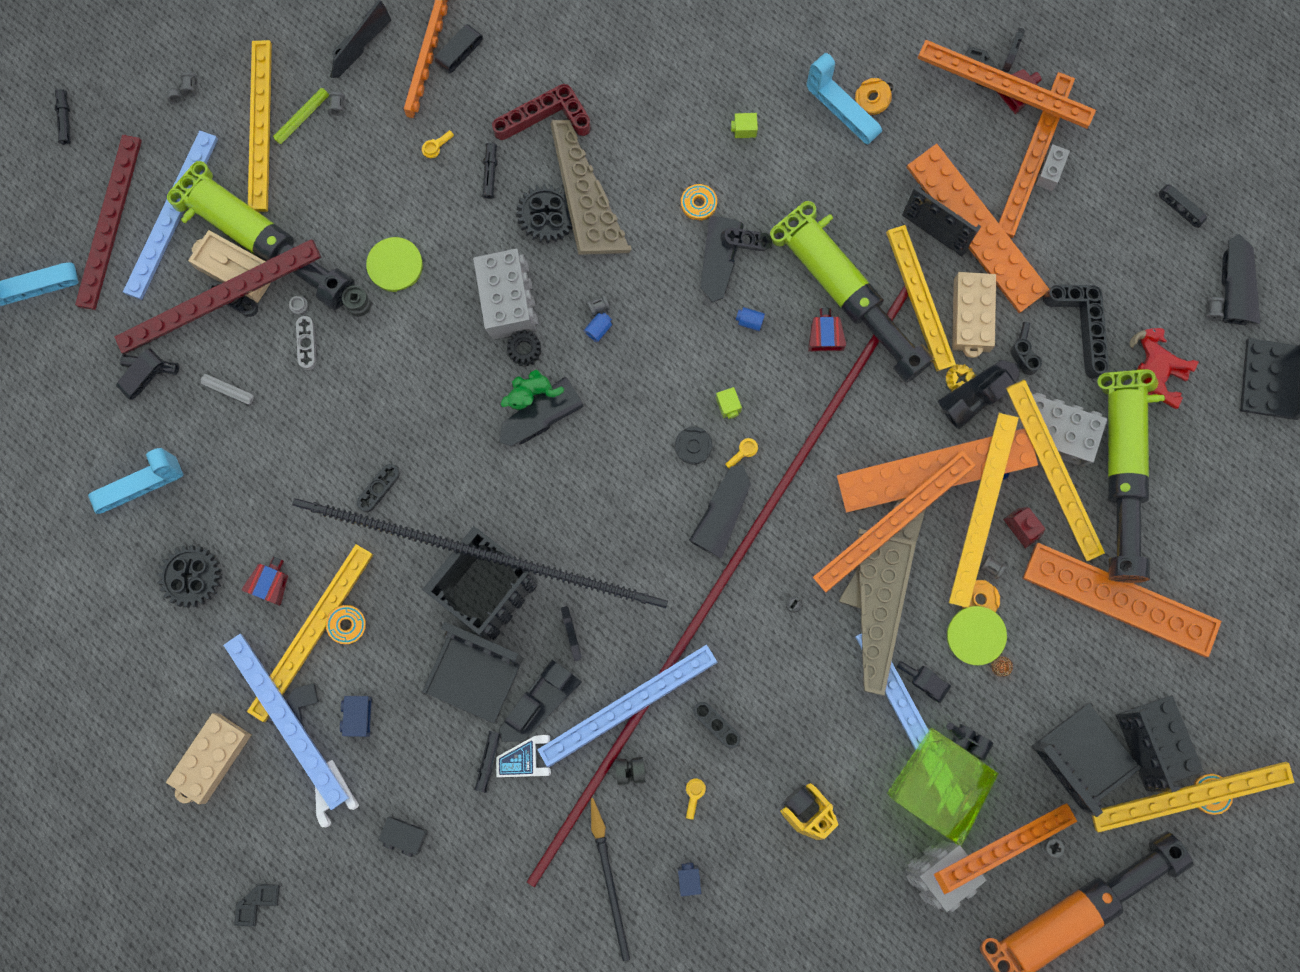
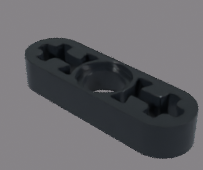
M1167 184L1159 191V197L1194 227H1200L1207 220L1206 214L1172 185Z
M731 227L722 231L720 236L722 243L730 247L764 251L772 245L770 235L762 232ZM727 234H730L731 237L737 236V238L730 240V238L727 237ZM744 235H747L750 238L749 244L744 243ZM762 239V241L765 242V245H763L762 242H756V241H759V240Z
M212 282L208 286V290L222 284V282ZM247 296L239 298L233 304H226L247 317H252L258 312L256 302ZM242 302L248 306L251 305L253 307L252 310H247L241 305Z
M385 465L358 497L357 506L361 511L371 512L398 480L400 472L395 465ZM394 469L393 473L395 475L393 477L389 476L386 479V481L389 482L388 484H386L383 480L380 479L381 477L385 479L388 476V474L386 473L387 470L392 471ZM378 483L384 486L381 493L373 491L374 486ZM369 492H370L373 496L377 497L375 500H374V498L372 497V498L369 500L370 506H369V507L364 506V508H363V505H364V504L362 503V501H363V500H366V501H367V500L371 497V496L368 494Z

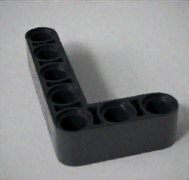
M1096 285L1052 286L1043 295L1045 305L1049 307H1079L1085 373L1089 378L1096 379L1109 369L1102 290Z

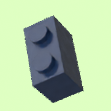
M344 696V700L341 701L343 720L340 721L339 727L342 736L370 737L372 697Z
M693 862L682 863L681 867L677 868L680 895L701 894L698 866H694Z

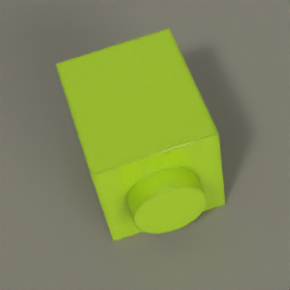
M757 113L735 114L734 121H731V132L735 133V138L757 137Z
M732 387L716 393L715 398L722 417L732 419L739 416L742 407L735 388Z

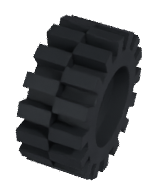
M523 330L522 333L517 331L516 335L512 334V338L508 339V355L519 366H529L530 363L533 365L534 361H538L539 355H541L540 341L531 331L528 333L526 330ZM522 342H527L531 345V351L526 355H522L517 351L518 345Z

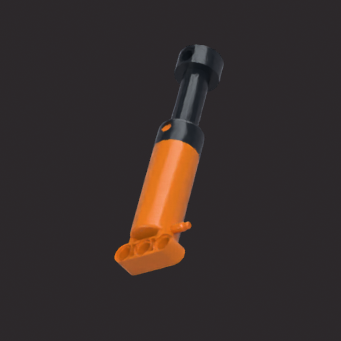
M1166 831L1149 842L1150 853L1105 882L1098 877L1093 879L1002 941L998 942L994 938L983 940L980 945V951L994 972H1000L998 969L1000 961L1007 963V972H1036L1123 914L1122 903L1166 873L1177 878L1193 867L1190 854L1172 833ZM987 942L995 945L996 950L994 954H989L986 951L985 945Z

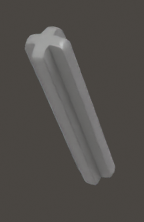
M204 374L201 377V384L249 405L254 400L253 394L208 374Z

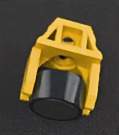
M811 783L797 788L782 803L784 808L780 812L797 832L815 840L825 839L838 826L836 815L833 813V805ZM815 800L819 806V811L806 823L800 822L797 816L805 811Z

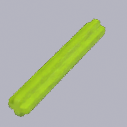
M320 88L273 136L274 140L282 144L329 96L328 92Z

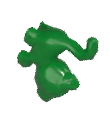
M534 370L529 373V379H523L518 376L512 381L513 389L507 396L503 397L501 406H510L512 409L521 410L533 403L534 395L546 393L548 397H556L564 393V388L560 386L552 390L553 387L548 378L542 375L539 370Z

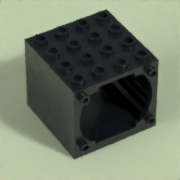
M475 526L471 528L460 542V544L464 542L465 545L470 544L471 547L476 545V548L482 547V550L487 548L489 552L493 550V553L498 551L500 555L504 553L505 556L510 555L511 558L514 557ZM459 551L456 553L452 552L422 590L481 637L488 641L491 639L495 640L501 632L499 630L503 624L507 625L512 619L513 611L516 608L520 609L524 604V597L536 589V582L538 580L532 571L528 573V570L523 572L521 568L517 570L516 567H513V572L518 577V580L515 584L510 583L512 588L492 613L487 612L490 616L486 621L482 622L477 617H472L471 619L469 616L463 615L457 608L454 600V593L456 591L453 588L477 558L476 556L471 557L470 554L465 556V553L459 554Z

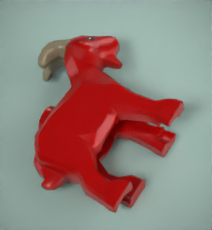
M1153 328L1138 332L1131 338L1130 347L1133 348L1138 340H1141L1146 353V359L1144 363H1140L1137 370H1151L1158 380L1157 388L1154 391L1148 392V395H1164L1165 400L1163 402L1174 409H1178L1183 399L1181 397L1182 393L1169 392L1165 382L1170 374L1185 382L1188 381L1190 372L1195 371L1199 361L1183 360L1160 346L1158 341L1167 342L1164 338L1165 330L1163 328ZM1146 378L1143 383H1150L1152 378Z

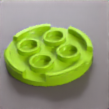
M391 237L381 240L371 249L367 257L366 267L369 277L376 286L385 291L397 292L413 286L422 273L423 262L419 250L412 242L400 237Z
M982 606L963 608L957 612L947 627L949 648L957 658L971 665L988 664L998 658L1005 648L1007 641L1005 624L1000 616L989 608Z

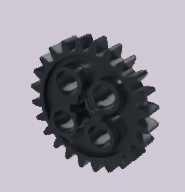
M543 184L542 189L536 185L535 191L529 188V194L524 192L523 198L519 199V204L516 208L518 210L516 217L519 218L517 223L522 224L521 231L527 229L526 236L533 235L532 240L538 237L539 243L546 239L547 244H549L550 239L556 242L557 237L562 240L564 234L569 235V229H573L567 199L565 198L566 195L565 192L559 193L560 188L554 191L553 185L549 189L546 188L545 184ZM537 203L540 207H534L532 204ZM551 203L558 204V207L551 206ZM537 220L540 221L542 224L536 225L533 221ZM557 220L560 224L556 225L552 221Z
M183 545L182 551L175 548L174 555L168 553L170 559H162L165 566H159L163 572L157 574V576L162 577V580L158 581L157 584L163 585L159 591L166 592L163 597L166 599L170 598L169 602L172 604L176 603V606L181 607L184 604L186 608H189L190 605L197 607L198 602L204 605V598L211 600L210 593L217 594L214 587L221 586L217 583V580L223 578L217 575L222 569L216 567L220 564L219 561H213L216 556L214 554L209 555V550L205 549L203 551V547L198 546L196 548L194 545H190L189 549ZM184 562V568L179 571L178 565ZM203 562L204 567L198 572L197 566ZM182 581L181 589L177 590V583ZM198 582H201V583H202L201 589L198 590V591H196V589H195L196 584H197Z

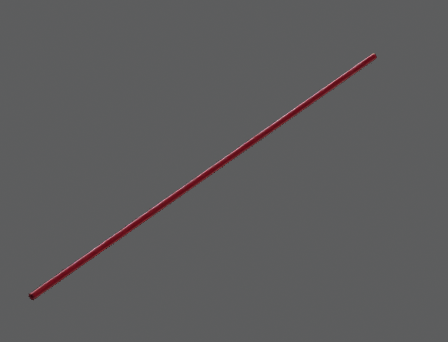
M905 285L886 313L892 321L909 296ZM874 334L658 674L676 664L879 344L880 341ZM649 706L630 717L528 878V884L533 887L537 885Z

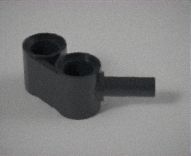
M1023 322L1020 338L1011 347L1010 353L1024 374L1033 375L1041 368L1042 359L1033 353L1031 342L1027 340L1030 323ZM1017 346H1021L1024 352H1020ZM1028 362H1032L1035 368H1031Z
M902 661L897 665V668L913 677L911 683L926 692L927 696L938 703L943 701L951 688L949 683L939 678L936 673L925 666H921L920 669L916 670Z
M951 722L948 723L946 728L954 734L951 742L959 748L968 751L971 755H977L978 759L985 761L994 743L979 734L976 736V732L965 725L960 724L957 727Z

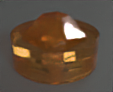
M998 657L992 662V671L999 677L1008 676L1013 670V664L1007 657Z

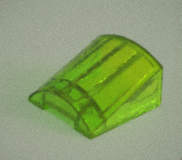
M931 727L887 794L909 812L962 847L999 773Z

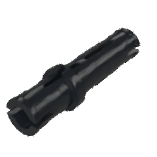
M57 89L55 90L56 105L54 110L57 114L58 143L65 145L71 143L69 126L70 106L67 101V91Z
M486 143L485 158L483 159L485 166L482 197L493 199L495 166L498 163L496 160L497 144Z
M123 354L120 358V365L130 367L138 357ZM163 361L165 364L158 374L169 373L177 375L179 363Z
M488 732L482 762L477 770L479 773L474 788L475 791L487 793L490 776L493 775L492 768L501 733Z

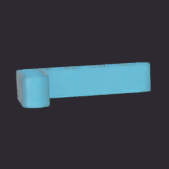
M824 53L810 66L807 88L865 144H869L882 132V128L876 120L832 80L835 61L831 55Z
M62 263L0 281V306L77 285L79 281L75 265L73 263Z
M162 448L149 451L146 457L150 466L99 488L88 495L94 512L96 514L104 513L173 482L177 478L183 477L184 474L177 458Z

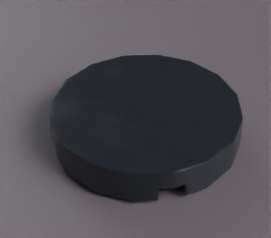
M699 427L684 429L678 434L675 441V452L683 462L691 465L706 461L713 448L711 437L704 429Z

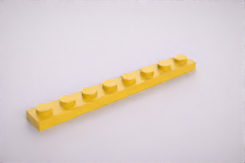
M903 225L890 229L886 234L928 350L935 358L933 363L936 372L953 367L956 363L907 228Z

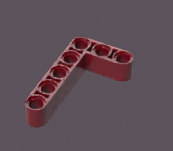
M561 84L496 118L492 122L494 135L499 140H505L561 110L567 119L570 120L573 129L578 135L585 136L589 134L591 125L589 116L572 88L567 84ZM577 109V111L571 112L570 110ZM516 119H520V120H521V121H519V122H513V121L516 120ZM581 123H585V124H586V125L583 126V127H582V126H578V125L581 124ZM501 127L505 128L502 131H498V129Z

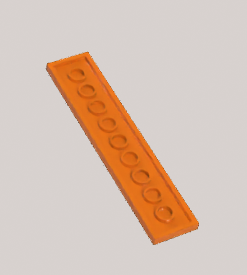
M938 144L932 146L906 166L925 193L975 227L978 224L981 226L969 246V250L988 274H996V285L1018 313L1022 312L1049 290Z
M1024 428L1015 430L1004 474L1038 465L1034 447ZM992 437L837 475L846 513L907 498L962 451L976 464V467L953 486L980 480Z
M1036 543L1022 578L1205 658L1210 655L1222 622L1134 583L1109 580L1108 572L1040 543Z

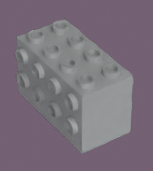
M516 248L474 257L484 327L492 339L509 337L512 334L516 335L517 331H520V333L523 330H526L527 333L529 331H537L538 317L533 310L535 300L530 292L532 282L527 275L529 265L528 261H525L524 254H520Z
M1032 394L1061 459L1082 467L1094 463L1107 418L1102 417L1101 413L1095 411L1090 413L1083 411L1084 408L1077 405H1072V407L1065 405V402L1062 400L1053 399L1052 401L1046 399V396L1043 394ZM1020 418L1018 419L1016 430L1024 428Z
M943 840L935 847L931 845L926 848L921 858L917 859L916 857L907 864L908 868L905 870L908 874L906 878L910 884L920 889L919 896L926 904L928 903L930 906L932 905L934 908L942 909L945 912L955 911L961 905L960 901L965 897L969 899L977 893L976 889L987 881L983 875H980L944 895L934 874L968 855L960 845Z

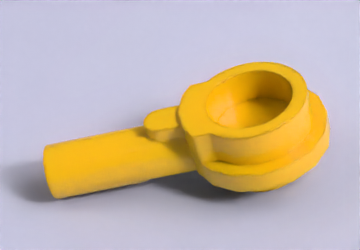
M449 130L437 140L426 141L422 146L423 155L430 159L437 157L440 153V147L454 137V134Z
M750 438L742 440L739 445V452L725 465L730 469L731 466H735L744 456H754L758 450L756 441Z
M698 778L691 779L686 785V792L690 797L686 814L688 819H694L697 800L706 791L704 782Z

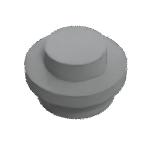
M294 296L289 301V309L294 314H302L308 308V302L302 296Z

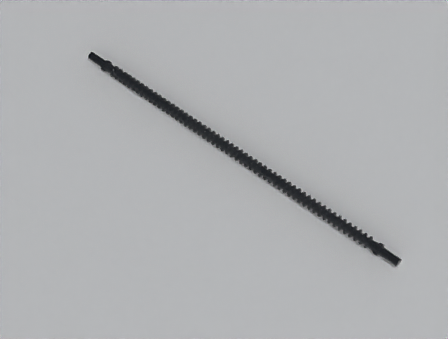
M294 498L292 506L310 510L312 513H321L324 517L329 515V518L334 517L335 520L340 518L341 522L346 520V523H349L351 521L352 525L357 523V526L363 525V528L368 526L369 529L374 528L375 531L379 529L380 532L385 531L386 534L390 532L392 536L394 534L397 537L402 535L403 539L408 537V540L414 539V542L419 540V543L425 542L426 545L430 543L432 547L434 545L437 548L441 546L443 550L448 548V551L452 549L454 553L459 551V554L465 553V556L470 554L471 557L476 556L477 559L481 557L483 561L488 559V562L492 560L494 564L499 562V565L505 564V567L510 565L511 568L516 567L517 570L521 568L523 572L525 570H528V573L532 571L534 575L539 573V576L545 575V578L550 576L551 579L556 578L557 581L561 579L563 583L568 581V584L574 583V586L579 584V587L585 586V589L590 587L592 591L594 589H597V592L601 590L603 594L608 592V595L614 594V597L619 595L620 598L626 597V600L630 598L632 602L636 600L645 605L647 603L665 609L668 604V600L649 596L648 593H639L636 589L631 591V588H628L627 590L625 586L620 588L619 585L613 586V583L609 585L607 581L602 583V580L598 582L596 578L591 580L590 577L585 578L584 575L580 577L578 573L573 575V572L569 574L567 570L562 572V569L558 571L556 567L551 569L550 566L545 567L544 564L540 566L538 562L533 564V561L529 563L527 559L522 561V558L516 559V556L511 558L510 555L505 556L504 553L500 555L498 551L493 553V550L489 552L487 548L482 550V547L476 548V545L471 547L470 544L465 545L464 542L460 544L458 540L456 542L453 539L449 541L447 537L442 539V536L437 537L436 534L431 536V533L425 534V531L420 533L419 530L414 531L413 528L409 530L407 526L403 528L402 525H399L398 527L396 523L391 525V522L386 523L385 520L380 522V519L374 520V517L369 519V516L363 517V514L358 516L356 512L354 514L351 511L347 513L345 509L341 511L340 508L335 509L334 506L330 508L329 505L323 506L317 502L312 503Z

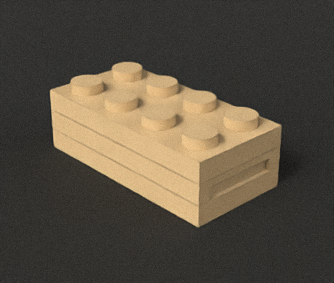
M208 230L203 239L197 240L193 245V254L188 260L195 269L222 283L266 262ZM271 283L245 296L258 303Z
M958 272L954 278L952 350L963 351L967 357L977 358L982 352L990 353L995 347L996 274Z
M212 713L166 781L167 784L176 789L175 797L181 803L194 801L197 804H206L251 737V734L221 714Z

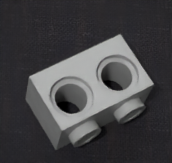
M1052 144L1045 156L1035 185L1053 191L1059 182L1070 151Z

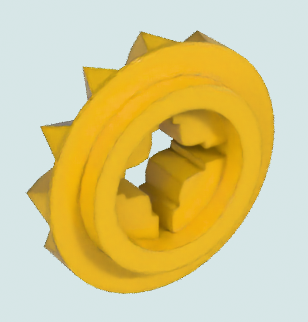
M957 364L951 367L946 374V384L949 389L953 391L965 383L964 381L956 383L959 378L957 375L962 376L966 374L965 382L975 377L976 374H974L972 368L967 367L965 364Z

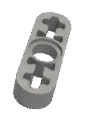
M302 316L296 321L298 364L304 370H311L317 363L315 324L310 317ZM305 321H307V323L310 324L306 327V331L308 334H305V330L301 326L304 325ZM304 339L311 340V345L307 348L301 345ZM304 352H308V357L312 360L308 362V365L303 362L306 360Z

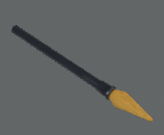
M591 798V831L596 838L595 843H598L597 849L600 853L622 961H628L630 956L609 862L607 842H605L607 840L605 837L606 827L594 799Z

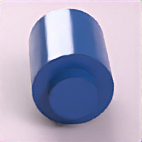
M743 307V310H738L736 321H739L738 325L760 332L765 313Z
M598 313L584 329L585 334L595 342H599L611 328L612 319L605 313Z

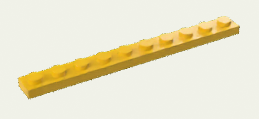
M270 40L252 41L248 205L257 212H268L272 43Z
M1026 380L1007 387L1006 390L1085 560L1089 561L1105 554Z
M998 413L949 599L951 604L967 608L970 605L1019 417Z
M356 544L270 675L282 696L324 633L329 613L334 608L342 605L373 557L372 553ZM256 697L247 712L262 722H266L269 715Z
M1282 762L1180 788V790L1173 793L1164 792L1101 808L1103 811L1098 817L1091 816L1095 831L1102 832L1292 784L1294 779L1290 764Z

